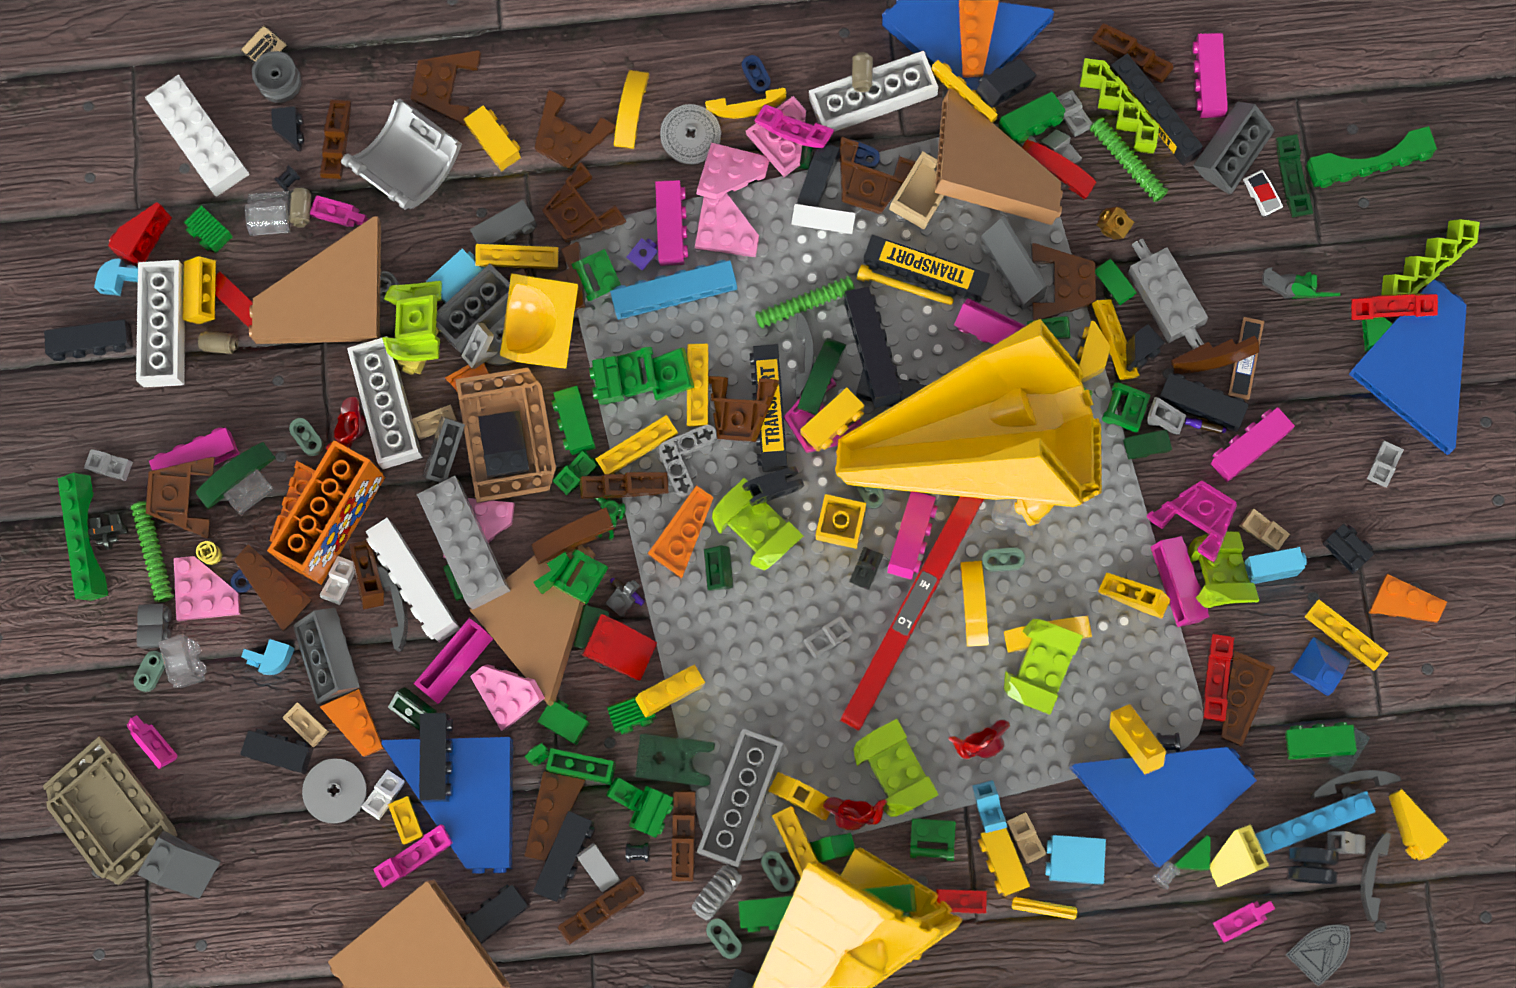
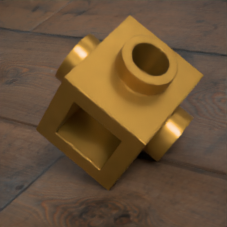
M1113 207L1106 208L1101 212L1100 220L1096 225L1101 228V232L1105 236L1116 240L1124 239L1134 221L1127 216V212L1124 209Z

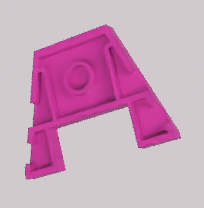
M833 377L827 391L837 386ZM799 398L784 416V420L804 451L809 453L816 450L801 435V428L816 415L797 409L800 401ZM822 403L819 412L825 407L824 403ZM861 420L848 426L849 428L843 435L835 436L832 439L833 443L828 448L838 446V439L863 425Z
M1200 481L1179 494V497L1175 500L1168 501L1162 505V508L1148 513L1147 518L1150 522L1163 529L1174 515L1178 514L1205 531L1209 536L1197 548L1198 553L1214 562L1237 503L1204 481Z

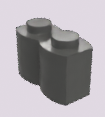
M145 604L138 606L137 646L141 649L167 648L168 642L171 641L168 622L172 619L171 610L167 605Z

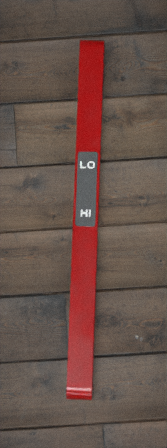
M960 496L840 719L841 722L858 731L862 728L984 498Z

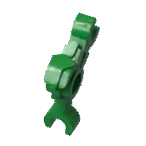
M606 498L595 499L602 509L605 507L608 509L613 526L616 527L617 516L620 514L619 520H622L625 516V504L618 505L617 502L610 499L607 500ZM610 530L608 531L610 533L609 540L612 541L614 539V532Z

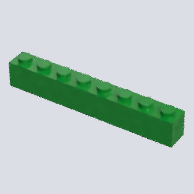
M912 884L863 889L894 909L900 910L903 913L901 917H911V912H917L915 888ZM793 896L739 901L740 928L748 929V932H760L761 927L768 926L769 930H779Z

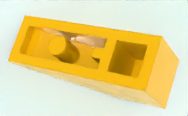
M1107 572L1098 590L1099 593L1161 619L1171 600L1160 589Z

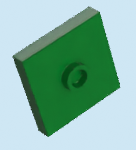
M681 347L652 359L655 378L659 383V388L653 390L655 400L660 401L694 388L685 348Z

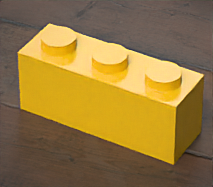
M483 105L464 118L468 129L502 172L521 158L518 152L520 147L514 139L510 141L507 137L509 133L503 125L499 126L497 124V117L491 109L487 111Z
M198 256L184 261V321L202 324L215 319V260Z
M846 387L801 428V435L817 452L821 449L826 450L833 443L832 439L835 436L843 435L852 421L857 422L864 415V404Z
M694 664L639 693L635 700L647 718L701 689L705 681Z
M1128 704L1112 711L1109 728L1142 772L1148 774L1163 767L1166 750L1134 708Z
M1007 828L981 833V839L978 840L981 851H986L989 860H986V864L990 873H995L997 880L994 881L998 894L1003 893L1005 897L1030 887Z

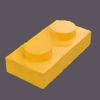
M409 796L388 804L403 845L424 837Z

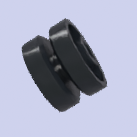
M1316 847L1289 848L1288 860L1293 863L1302 864V866L1289 867L1287 879L1304 883L1337 884L1338 872L1333 869L1324 868V866L1337 865L1339 852Z

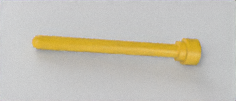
M861 264L856 280L862 282L872 280L947 305H952L954 302L950 296L874 273L872 269H869V266Z

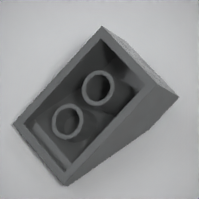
M163 830L140 868L138 875L156 885L200 899L221 861Z

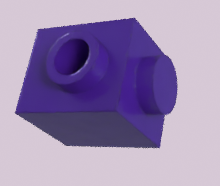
M641 238L626 258L644 271L657 255L658 251L655 248L658 245L649 238L646 241ZM646 249L647 255L642 257L641 251Z

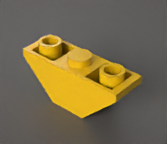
M1094 321L1090 322L1089 327L1085 326L1082 339H1086L1084 347H1079L1077 358L1081 359L1079 367L1083 373V377H1081L1082 383L1104 371L1111 347Z
M780 772L777 773L768 792L824 821L827 820L831 812L824 809L823 804L829 797Z

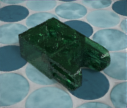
M642 733L639 740L635 777L700 786L710 785V776L699 773L694 769L693 758L699 752L709 753L715 750V743ZM660 752H662V756L665 757V760L661 761V763L659 762V759H657V755H659Z

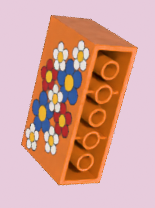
M333 441L267 551L287 567L322 585L337 556L340 555L386 477L371 460Z

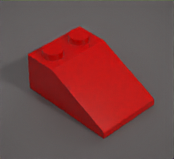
M156 202L119 227L116 233H113L110 237L108 246L120 259L138 267V262H146L172 217L161 204Z
M601 614L582 655L640 681L657 642L621 622Z

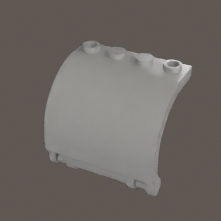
M399 98L395 100L388 121L377 138L360 153L354 156L346 154L342 158L341 163L346 167H351L355 174L366 179L385 193L393 202L397 201L399 206L406 210L421 204L436 191L452 169L462 143Z

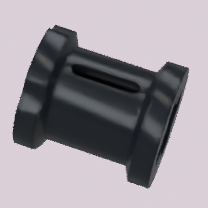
M289 165L286 167L287 170L279 177L274 178L275 182L285 192L288 191V187L296 180L299 181L301 179Z
M1156 733L1157 740L1165 750L1180 752L1179 733L1174 735Z
M626 843L627 863L631 862V860L649 862V843L644 845Z

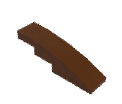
M1104 23L1092 37V41L1118 59L1128 53L1146 76L1160 83L1164 82L1173 69L1172 63L1157 57L1155 51L1138 44L1136 38Z
M330 100L324 127L325 139L322 148L321 178L341 179L344 166L341 160L346 154L350 101Z
M1254 335L1238 344H1235L1230 339L1213 348L1207 342L1171 360L1173 373L1200 372L1241 361L1259 353V341Z
M626 472L625 474L582 476L580 478L581 499L668 494L667 472Z
M605 507L555 530L531 545L538 564L558 557L564 552L566 554L572 552L574 549H578L577 546L595 540V536L615 528L608 509Z
M674 790L672 881H694L696 790Z
M632 875L578 911L577 914L558 925L557 928L568 945H571L645 893Z

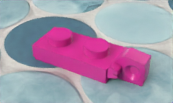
M321 196L315 197L310 211V216L348 227H354V224L362 225L368 221L366 215L360 214V210L353 205Z
M137 715L130 718L126 726L131 731L132 737L159 769L176 760L177 754L152 724H144Z
M1258 901L1252 902L1213 922L1223 943L1264 923L1263 921L1267 919L1265 914L1275 908L1271 901L1259 905Z

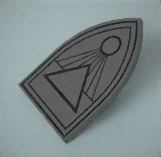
M1333 924L1314 929L1287 952L1286 956L1319 987L1345 960L1350 946L1349 925Z

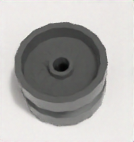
M270 51L261 55L255 61L252 68V78L261 94L267 100L275 103H285L299 93L302 86V77L295 63L287 54L280 51Z

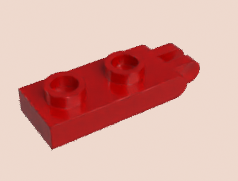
M936 889V894L938 895L936 901L939 904L941 901H944L952 909V913L986 914L987 891Z

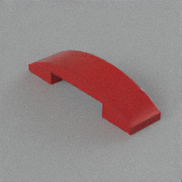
M1027 139L1022 148L1061 182L1070 186L1069 190L1086 200L1096 181L1064 156Z
M219 272L215 276V296L249 328L252 325L249 308L253 303L228 278Z
M1391 294L1351 299V320L1373 319L1376 317L1438 315V294Z
M1212 634L1203 701V718L1225 722L1226 698L1234 637Z

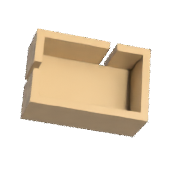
M922 151L891 202L889 210L925 230L945 195L934 193L936 171L934 170L937 166V159Z

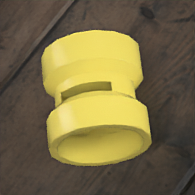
M204 541L197 546L196 555L207 565H215L220 562L222 551L214 543Z

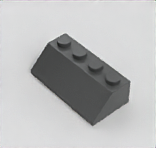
M1237 102L1193 166L1205 180L1226 193L1232 194L1275 129L1256 104Z
M1004 216L982 234L980 247L985 255L988 254L990 256V263L993 269L1001 274V282L1006 289L1009 288L1012 292L1011 297L1015 305H1020L1021 309L1024 310L1033 305V303L1044 299L1047 284Z
M489 264L437 311L436 328L462 354L477 323H484L490 329L506 315L510 283Z
M336 608L314 610L293 625L316 704L347 695L360 687Z

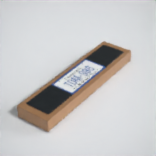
M1243 317L1238 343L1255 335L1260 347L1264 321ZM1258 353L1234 363L1228 391L1229 397H1239L1244 401H1249Z

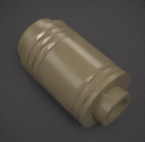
M860 52L852 58V87L857 92H868L872 87L873 57L869 56L868 53Z
M295 188L291 193L289 221L295 227H305L306 224L310 223L312 195L308 189Z
M205 331L200 333L198 338V347L204 352L233 354L239 345L238 338L235 337V334Z

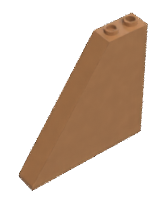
M949 88L942 102L934 193L1052 225L1062 212V206H1060L1063 195L1061 181L955 90Z
M373 216L254 297L253 305H250L249 308L250 317L252 318V325L249 326L250 338L256 344L360 342L380 339L381 221L378 216Z
M582 545L577 546V550L593 559L596 556L589 546L586 548ZM573 551L567 553V555H568V557L570 558V560H571L572 557H573V556H572ZM534 555L505 579L510 589L509 592L473 610L471 608L469 610L526 678L536 681L545 697V702L551 707L554 701H556L585 603L558 590L554 586L544 594H541L533 582L551 571L547 564L551 560L538 564ZM580 561L566 584L567 586L571 587L584 562Z
M435 880L426 881L328 961L332 974L341 980L343 988H509L511 986Z

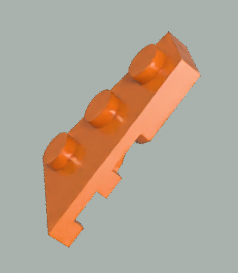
M1387 574L1369 613L1438 622L1447 602Z
M359 689L320 706L362 756L366 757L384 748Z

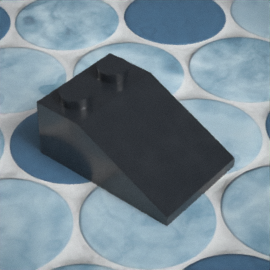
M520 411L478 416L487 479L529 472Z

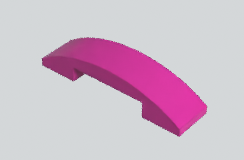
M764 104L755 119L757 124L782 138L815 148H824L834 132L832 128L815 123L813 126L785 116L782 110Z
M441 824L424 835V838L395 857L387 859L373 870L382 887L385 888L439 855L452 844V841Z

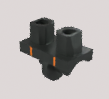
M119 514L108 516L109 526H103L101 518L88 519V535L90 539H97V545L104 544L106 550L112 549V543L119 542L116 535L128 533V527L123 525L122 517Z
M863 547L849 583L870 590L884 554Z

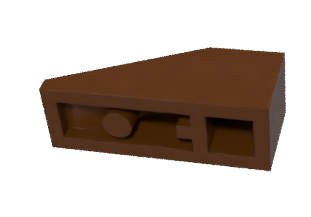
M367 541L349 544L363 610L384 606V592L372 548Z

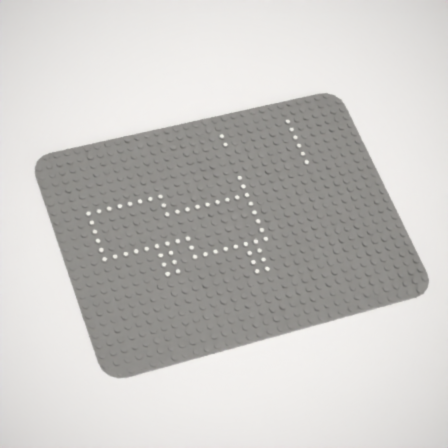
M1033 136L1028 138V140L1036 142ZM939 137L879 152V165L874 169L893 175L900 156L917 161L922 151L937 159ZM867 158L866 161H867V162H872L873 159H872V158ZM837 162L818 208L856 213L853 234L791 224L794 205L798 204L797 200L808 170L786 175L785 177L781 176L749 184L736 191L726 192L759 235L756 257L695 249L704 196L682 201V207L686 206L687 216L686 219H683V226H687V238H684V245L688 246V258H684L685 265L660 266L657 253L644 271H642L626 258L641 238L645 241L649 238L658 245L656 208L624 215L626 223L571 241V244L577 241L580 243L581 259L605 249L621 285H626V287L634 285L635 282L640 280H646L647 282L654 280L655 277L660 275H666L667 277L674 275L675 272L680 270L690 271L699 265L710 266L719 260H731L738 290L620 320L617 319L610 292L588 302L585 291L586 306L577 310L590 367H593L592 360L612 356L617 357L638 351L644 347H652L653 359L681 347L685 348L687 355V344H708V376L728 378L726 399L753 400L752 393H756V385H752L751 373H755V366L750 365V353H753V346L778 344L784 416L799 400L796 399V373H805V339H797V313L794 317L789 316V319L783 318V321L780 322L778 320L776 324L771 323V326L765 325V328L762 329L757 322L755 312H761L763 308L767 310L769 306L772 308L774 304L779 305L781 301L784 303L786 299L792 300V297L797 298L799 294L802 296L804 292L810 293V290L815 291L817 287L820 289L822 285L828 286V283L833 284L835 280L838 282L840 278L845 279L847 275L851 277L855 289L869 287L871 294L875 295L876 312H880L882 320L880 326L881 329L886 331L887 341L885 342L887 347L890 346L891 362L896 365L900 379H916L920 381V384L929 385L994 346L990 342L985 343L978 340L977 336L971 333H963L958 327L954 326L962 305L966 301L963 296L957 294L956 296L946 294L945 290L939 288L930 289L924 283L918 281L917 283L909 282L903 276H891L885 270L879 268L877 270L872 269V272L950 296L954 302L952 305H947L869 280V282L856 280L861 264L866 265L864 264V254L872 235L989 273V281L981 302H976L1026 326L1027 321H1033L1032 305L1024 310L1021 309L1020 305H1015L1011 297L1012 292L1009 288L1006 289L1001 282V274L993 269L990 263V256L988 254L985 255L980 247L982 234L1005 216L1031 260L1032 243L1071 254L1061 216L1056 218L1052 225L945 196L927 227L923 230L889 210L894 197L881 215L842 202L840 162ZM646 249L641 251L642 257L647 255ZM589 264L583 265L594 291L600 290ZM1034 264L1047 284L1044 299L1037 303H1054V264ZM843 295L842 298L837 297V300L832 299L830 303L826 301L824 305L819 304L817 308L814 306L812 310L807 309V312L801 311L811 332L814 363L827 337L847 344L840 363H838L833 374V379L837 386L825 393L823 400L825 407L846 387L856 396L863 370L844 306ZM1087 307L1056 316L1069 317L1070 335L1080 339L1079 347H1084L1086 339H1082L1085 326L1089 327L1091 322ZM1078 347V349H1077V351H1076V353H1075V355H1074V357H1073L1074 361H1075L1078 365H1079L1080 360H1081V359L1077 358L1078 351H1079V347ZM641 358L640 361L645 384L646 382H648L644 358ZM1105 369L1102 373L1082 383L1086 390H1092L1091 398L1094 405L1090 407L1093 417L1095 419L1099 418L1101 424L1102 493L1095 495L1092 499L1084 501L1083 504L1078 506L1054 505L1052 510L1038 524L1032 526L1027 524L1022 514L1016 512L1015 502H1017V499H984L860 731L841 722L840 719L960 496L923 493L936 497L934 505L938 506L935 518L930 517L929 523L932 524L930 535H925L924 542H927L924 552L926 558L922 562L919 572L913 575L912 580L887 573L890 560L883 557L870 590L849 583L863 547L876 552L886 534L897 539L911 491L882 489L884 493L883 504L875 509L866 506L857 549L816 540L815 534L825 494L863 502L855 486L847 485L836 474V450L838 446L830 447L826 450L822 449L819 452L806 453L785 420L788 467L796 466L799 472L786 481L788 483L802 479L805 486L794 493L767 501L766 503L804 536L766 570L750 564L756 552L729 526L720 534L712 520L715 507L743 478L749 481L772 473L763 472L762 466H758L757 454H761V448L756 446V442L716 439L712 445L682 457L693 487L695 488L697 485L714 497L682 579L648 555L650 549L686 501V499L677 496L668 473V494L622 497L664 678L667 679L695 664L705 681L701 689L671 704L691 790H696V812L703 834L742 728L784 744L770 786L777 773L780 772L818 790L829 798L837 797L842 800L865 801L874 806L879 800L886 799L887 796L868 761L859 766L856 765L854 746L860 739L872 731L898 719L907 736L906 740L926 777L929 776L939 796L899 816L890 817L883 811V817L878 824H866L858 830L850 831L839 828L836 825L833 813H830L827 820L824 821L767 791L742 861L760 859L769 851L777 853L788 851L772 815L790 806H793L809 842H813L834 835L846 833L855 835L910 821L912 818L918 819L974 805L976 801L972 786L993 780L998 796L1002 798L1077 779L1078 777L1069 768L1072 764L1132 758L1109 728L1111 712L1128 704L1134 708L1155 737L1156 733H1161V735L1179 733L1180 750L1187 748L1199 735L1204 720L1203 703L1181 627H1177L1170 604L1161 619L1143 613L1098 592L1107 572L1160 589L1166 594L1150 548L1156 544L1150 521L1147 518L1146 507L1132 459L1128 460L1123 442V439H1125L1123 428L1116 424H1108L1102 421L1103 413L1107 411L1112 397ZM708 381V425L715 428L713 414L715 413L714 401H711L712 385ZM652 390L630 397L624 396V401L604 405L599 403L610 449L665 415L668 416L678 432L674 437L701 427L687 426V390L660 401L655 400ZM859 399L864 404V415L859 420L864 424L891 407L882 406L874 408L873 402ZM704 431V436L700 438L698 437V434H695L697 443L701 444L700 439L706 437L707 440L711 439L710 435L713 433ZM686 438L683 440L682 445L685 448H691L694 445V441L691 438ZM660 445L620 469L616 474H625L626 472H667L659 453ZM665 447L666 451L663 454L667 453L670 461L675 460L672 455L674 448ZM676 464L671 467L670 471L673 475H679L682 472V467ZM682 478L679 480L681 485V489L679 491L687 493V489L690 486H685ZM872 495L869 499L874 502L878 498L877 496ZM720 545L730 548L733 588L708 591L704 549ZM990 549H1020L1025 555V562L1018 570L990 572L982 565L986 598L988 645L967 647L960 562L982 561L984 553ZM1011 557L1010 561L1012 563H1017L1018 559L1016 557ZM989 559L990 564L994 565L997 563L996 559ZM842 616L853 634L815 659L803 641L821 630L826 624ZM1088 616L1092 637L1082 639L1076 655H1073L1057 693L1058 698L1051 715L1028 707L1007 695L1004 690L1005 672L1007 671L1017 676L1027 649L1008 653L1004 631L1027 626L1032 619H1040L1047 622ZM999 720H1006L1010 723V727L1002 735L1004 741L1003 750L991 758L974 756L970 759H964L958 754L954 744L948 739L950 736H956L964 740L968 735L981 732L985 727H991ZM1166 750V754L1176 753L1175 750Z

